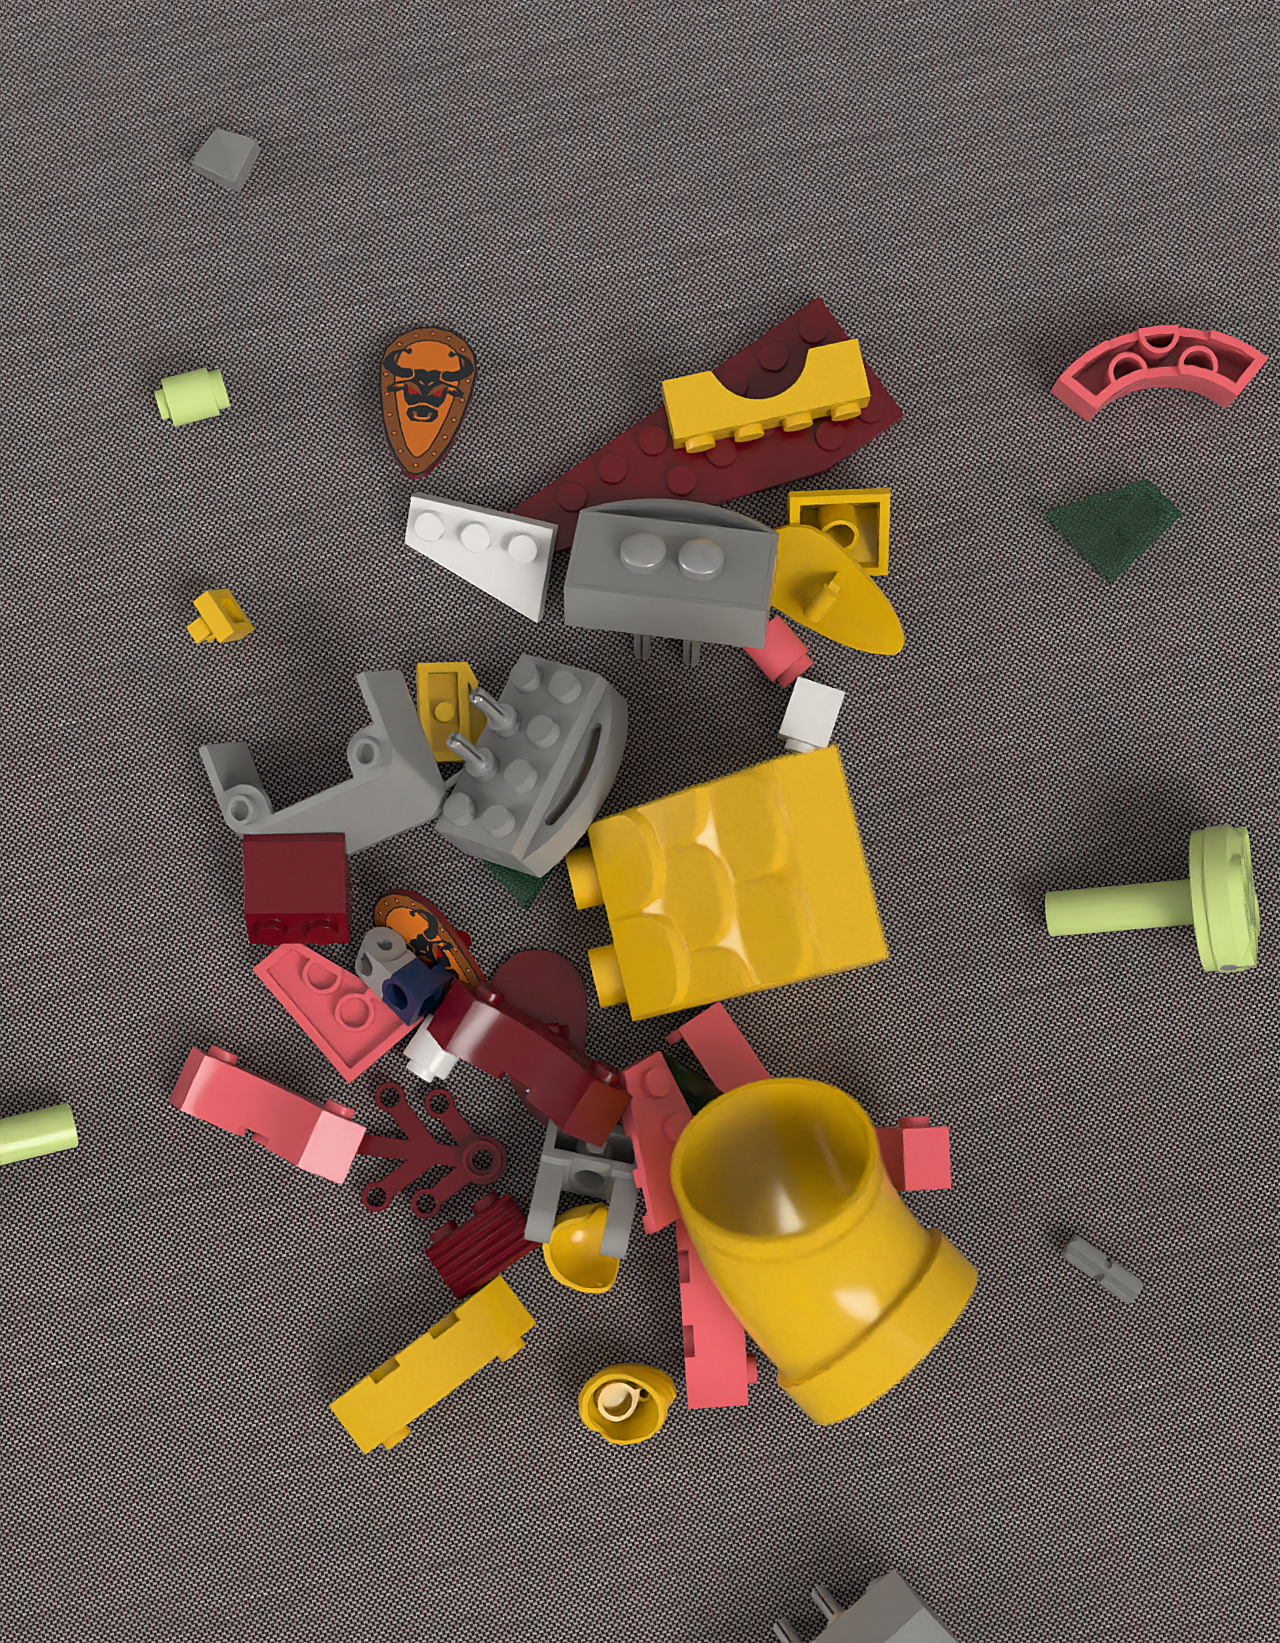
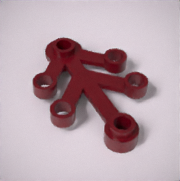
M387 1082L380 1085L376 1090L375 1102L381 1110L390 1113L409 1140L364 1134L356 1154L407 1160L383 1180L372 1182L363 1189L361 1195L362 1203L369 1211L380 1212L388 1208L393 1196L435 1164L455 1166L456 1168L433 1188H422L413 1195L411 1208L420 1218L427 1219L435 1216L440 1211L442 1203L469 1182L478 1185L491 1184L498 1180L505 1172L508 1158L503 1144L493 1136L476 1135L455 1108V1098L450 1091L443 1088L430 1091L425 1098L424 1106L430 1116L442 1120L459 1146L438 1144L406 1102V1093L400 1084ZM388 1087L395 1088L400 1096L399 1102L393 1107L386 1106L381 1099L382 1092ZM436 1094H443L449 1100V1107L444 1113H437L431 1108V1099ZM479 1150H486L492 1156V1164L487 1169H480L474 1164V1154ZM373 1187H380L386 1193L385 1203L381 1206H374L369 1202L368 1193ZM426 1193L431 1194L436 1200L435 1209L428 1213L421 1211L417 1204L419 1196Z

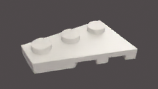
M416 492L411 496L405 544L534 622L538 623L543 619L558 529L557 524L421 492Z

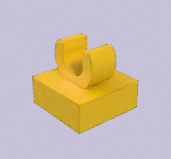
M228 588L207 590L195 599L193 603L201 617L186 627L197 644H200L205 639L209 643L216 638L219 643L238 641L255 629Z

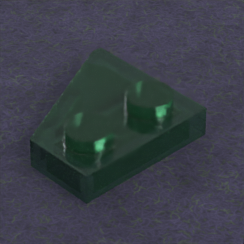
M1149 479L1126 485L1124 488L1113 492H1104L1088 497L1087 500L1062 508L1059 506L1050 509L1043 519L1110 585L1182 513Z

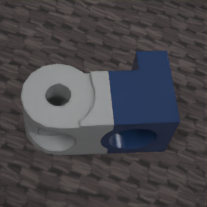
M376 927L365 934L354 964L355 971L360 979L408 1027L443 1002L454 977L440 963L429 969L417 956L406 949L403 937L395 930L387 927Z

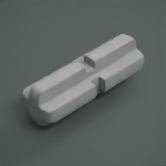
M1078 1235L1072 1236L1061 1252L1065 1260L1089 1277H1097V1283L1126 1303H1131L1135 1300L1143 1287L1142 1280L1115 1261H1107V1255Z

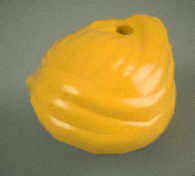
M643 1363L610 1365L598 1371L589 1379L579 1393V1417L587 1428L591 1431L599 1432L610 1443L620 1445L639 1443L652 1437L661 1429L667 1417L668 1408L676 1397L677 1388L672 1378L655 1366Z

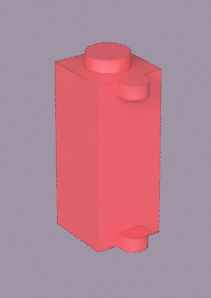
M720 1001L665 1037L670 1046L681 1038L685 1040L721 1095L749 1083L772 1079Z

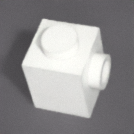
M798 676L777 736L778 739L786 741L784 749L799 754L827 747L845 692Z

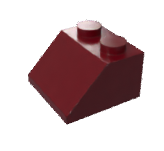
M243 834L244 915L249 943L269 946L280 944L330 945L332 943H350L353 890L345 834Z

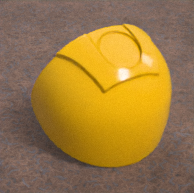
M597 1202L576 1206L562 1213L554 1221L550 1244L543 1243L542 1249L549 1272L561 1284L586 1293H603L613 1286L618 1274L620 1259L600 1255L609 1210L605 1203Z

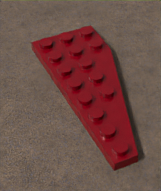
M818 297L718 366L712 373L726 389L738 396L748 399H767L785 392L798 380L805 367L808 349L850 339L820 297ZM863 357L862 360L871 397L868 406L860 408L861 414L847 420L833 421L831 415L812 419L813 425L801 430L785 432L783 426L763 430L764 436L755 440L735 442L733 436L715 440L716 446L711 449L687 453L686 447L674 449L665 405H662L509 513L557 524L558 529L553 555L572 550L579 513L582 509L610 502L634 499H675L705 503L713 506L724 505L732 502L734 499L761 491L764 493L781 488V485L805 478L811 479L824 475L904 418V413Z

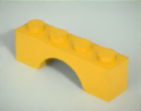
M858 339L808 349L805 367L798 380L785 392L767 399H748L730 392L717 380L711 370L662 381V396L674 449L686 447L687 453L711 449L716 446L715 440L733 436L735 442L755 440L764 436L763 430L783 426L785 432L801 430L813 425L812 419L831 415L833 421L851 419L861 414L860 408L867 407L871 397Z

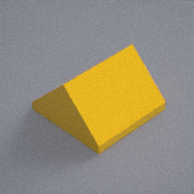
M890 488L789 492L786 503L787 525L791 523L811 525L830 535L853 556L869 576L888 575Z

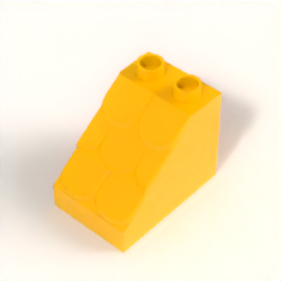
M837 745L774 759L594 820L587 829L591 846L570 850L565 855L577 909L582 910L605 904L611 928L613 944L587 950L600 1006L605 1008L628 1002L633 1022L846 972L889 958Z

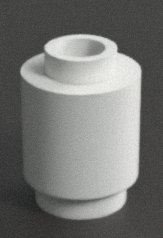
M430 1013L403 1052L404 1055L410 1058L406 1068L429 1083L432 1082L435 1076L445 1080L459 1059L443 1051L428 1032L427 1027L434 1017Z

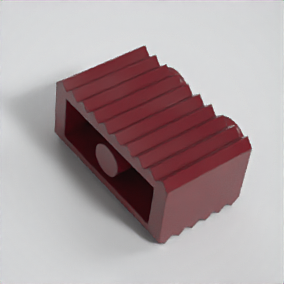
M493 1190L470 1206L475 1216L458 1226L453 1218L429 1235L434 1244L427 1248L425 1253L458 1301L542 1244L541 1242L524 1239L528 1217L510 1191L500 1197L496 1190Z

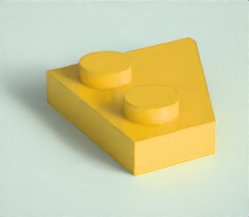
M467 662L417 663L415 667L418 716L436 763H465L461 757L447 746L446 741L450 739L448 736L451 733L458 732L474 746L476 745L488 719L469 700V695L472 694L471 691L478 687L479 682Z

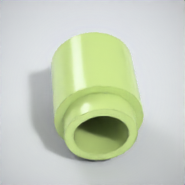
M207 367L163 378L161 379L163 389L154 391L162 420L172 418L175 427L220 415L219 410L231 407L220 369L208 372Z

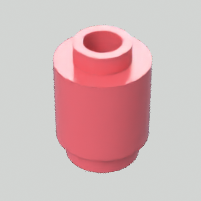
M779 615L768 621L764 649L742 648L772 683L777 680L784 689L814 664L807 655L810 650Z

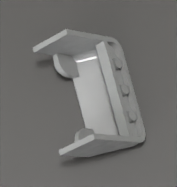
M401 670L366 671L355 675L374 724L357 731L348 743L347 758L354 778L278 812L274 811L271 800L264 790L246 741L208 744L198 748L227 825L242 839L243 834H345L349 857L439 817L447 799V790Z

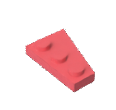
M281 944L252 969L349 1084L425 1020V1017H421L408 1027L359 977L304 944Z
M660 1050L646 1055L621 1070L622 1077L619 1080V1083L633 1096L621 1117L625 1136L632 1140L638 1168L632 1171L636 1189L642 1188L648 1214L642 1216L646 1235L658 1232L682 1216L672 1184L671 1166L679 1138L694 1118Z

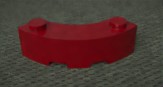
M457 978L427 1027L428 1032L442 1050L472 1064L496 1079H501L504 1073H507L506 1076L512 1083L528 1092L525 1099L542 1111L562 1132L602 1148L633 1098L628 1090L619 1083L622 1074L604 1061L592 1060L551 1029L502 1001L504 998L503 993L492 985L478 981L473 986Z

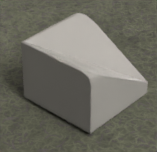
M216 128L197 152L191 164L196 173L240 193L261 149L258 142L250 137Z

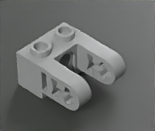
M549 1119L524 1239L550 1244L561 1190L610 1200L600 1255L625 1260L639 1189H636L632 1171L638 1168L632 1140L625 1136L624 1127L615 1125L606 1142L600 1148L562 1132Z

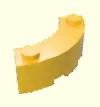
M499 1275L430 1327L426 1333L359 1380L328 1406L364 1454L381 1443L389 1450L412 1432L407 1424L444 1398L497 1356L503 1363L526 1345L521 1336L537 1323L502 1276Z

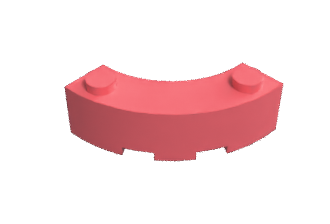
M1157 325L1139 328L1135 332L1119 336L1110 341L1106 340L1087 351L1057 379L1050 392L1087 422L1106 405L1126 394L1142 389L1159 387L1192 391L1215 401L1226 409L1268 360V357L1239 339L1215 330L1207 332L1198 329L1180 328L1179 325Z
M211 1044L208 1052L194 1046L192 1047L169 1098L171 1104L180 1111L244 1137L247 1129L254 1131L251 1139L266 1146L265 1149L301 1169L341 1185L343 1184L367 1129L360 1123L352 1120L355 1113L354 1109L331 1099H327L325 1105L284 1085L236 1065L239 1056L219 1046Z
M929 1116L898 1117L899 1126L874 1127L884 1168L896 1191L952 1188L949 1126H930Z
M681 1216L675 1222L688 1409L748 1405V1384H757L755 1353H746L745 1329L708 1275L694 1247L683 1216Z

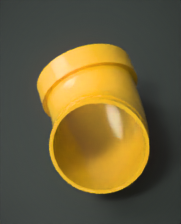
M786 1077L756 1081L735 1088L712 1101L691 1120L680 1136L672 1158L671 1177L674 1192L694 1247L708 1275L731 1311L764 1354L779 1369L777 1374L779 1386L817 1425H829L844 1420L862 1410L892 1388L934 1348L951 1328L968 1303L977 1282L978 1273L976 1268L939 1229H925L912 1214L888 1177L879 1151L875 1130L868 1115L853 1098L843 1091L826 1083L803 1078Z

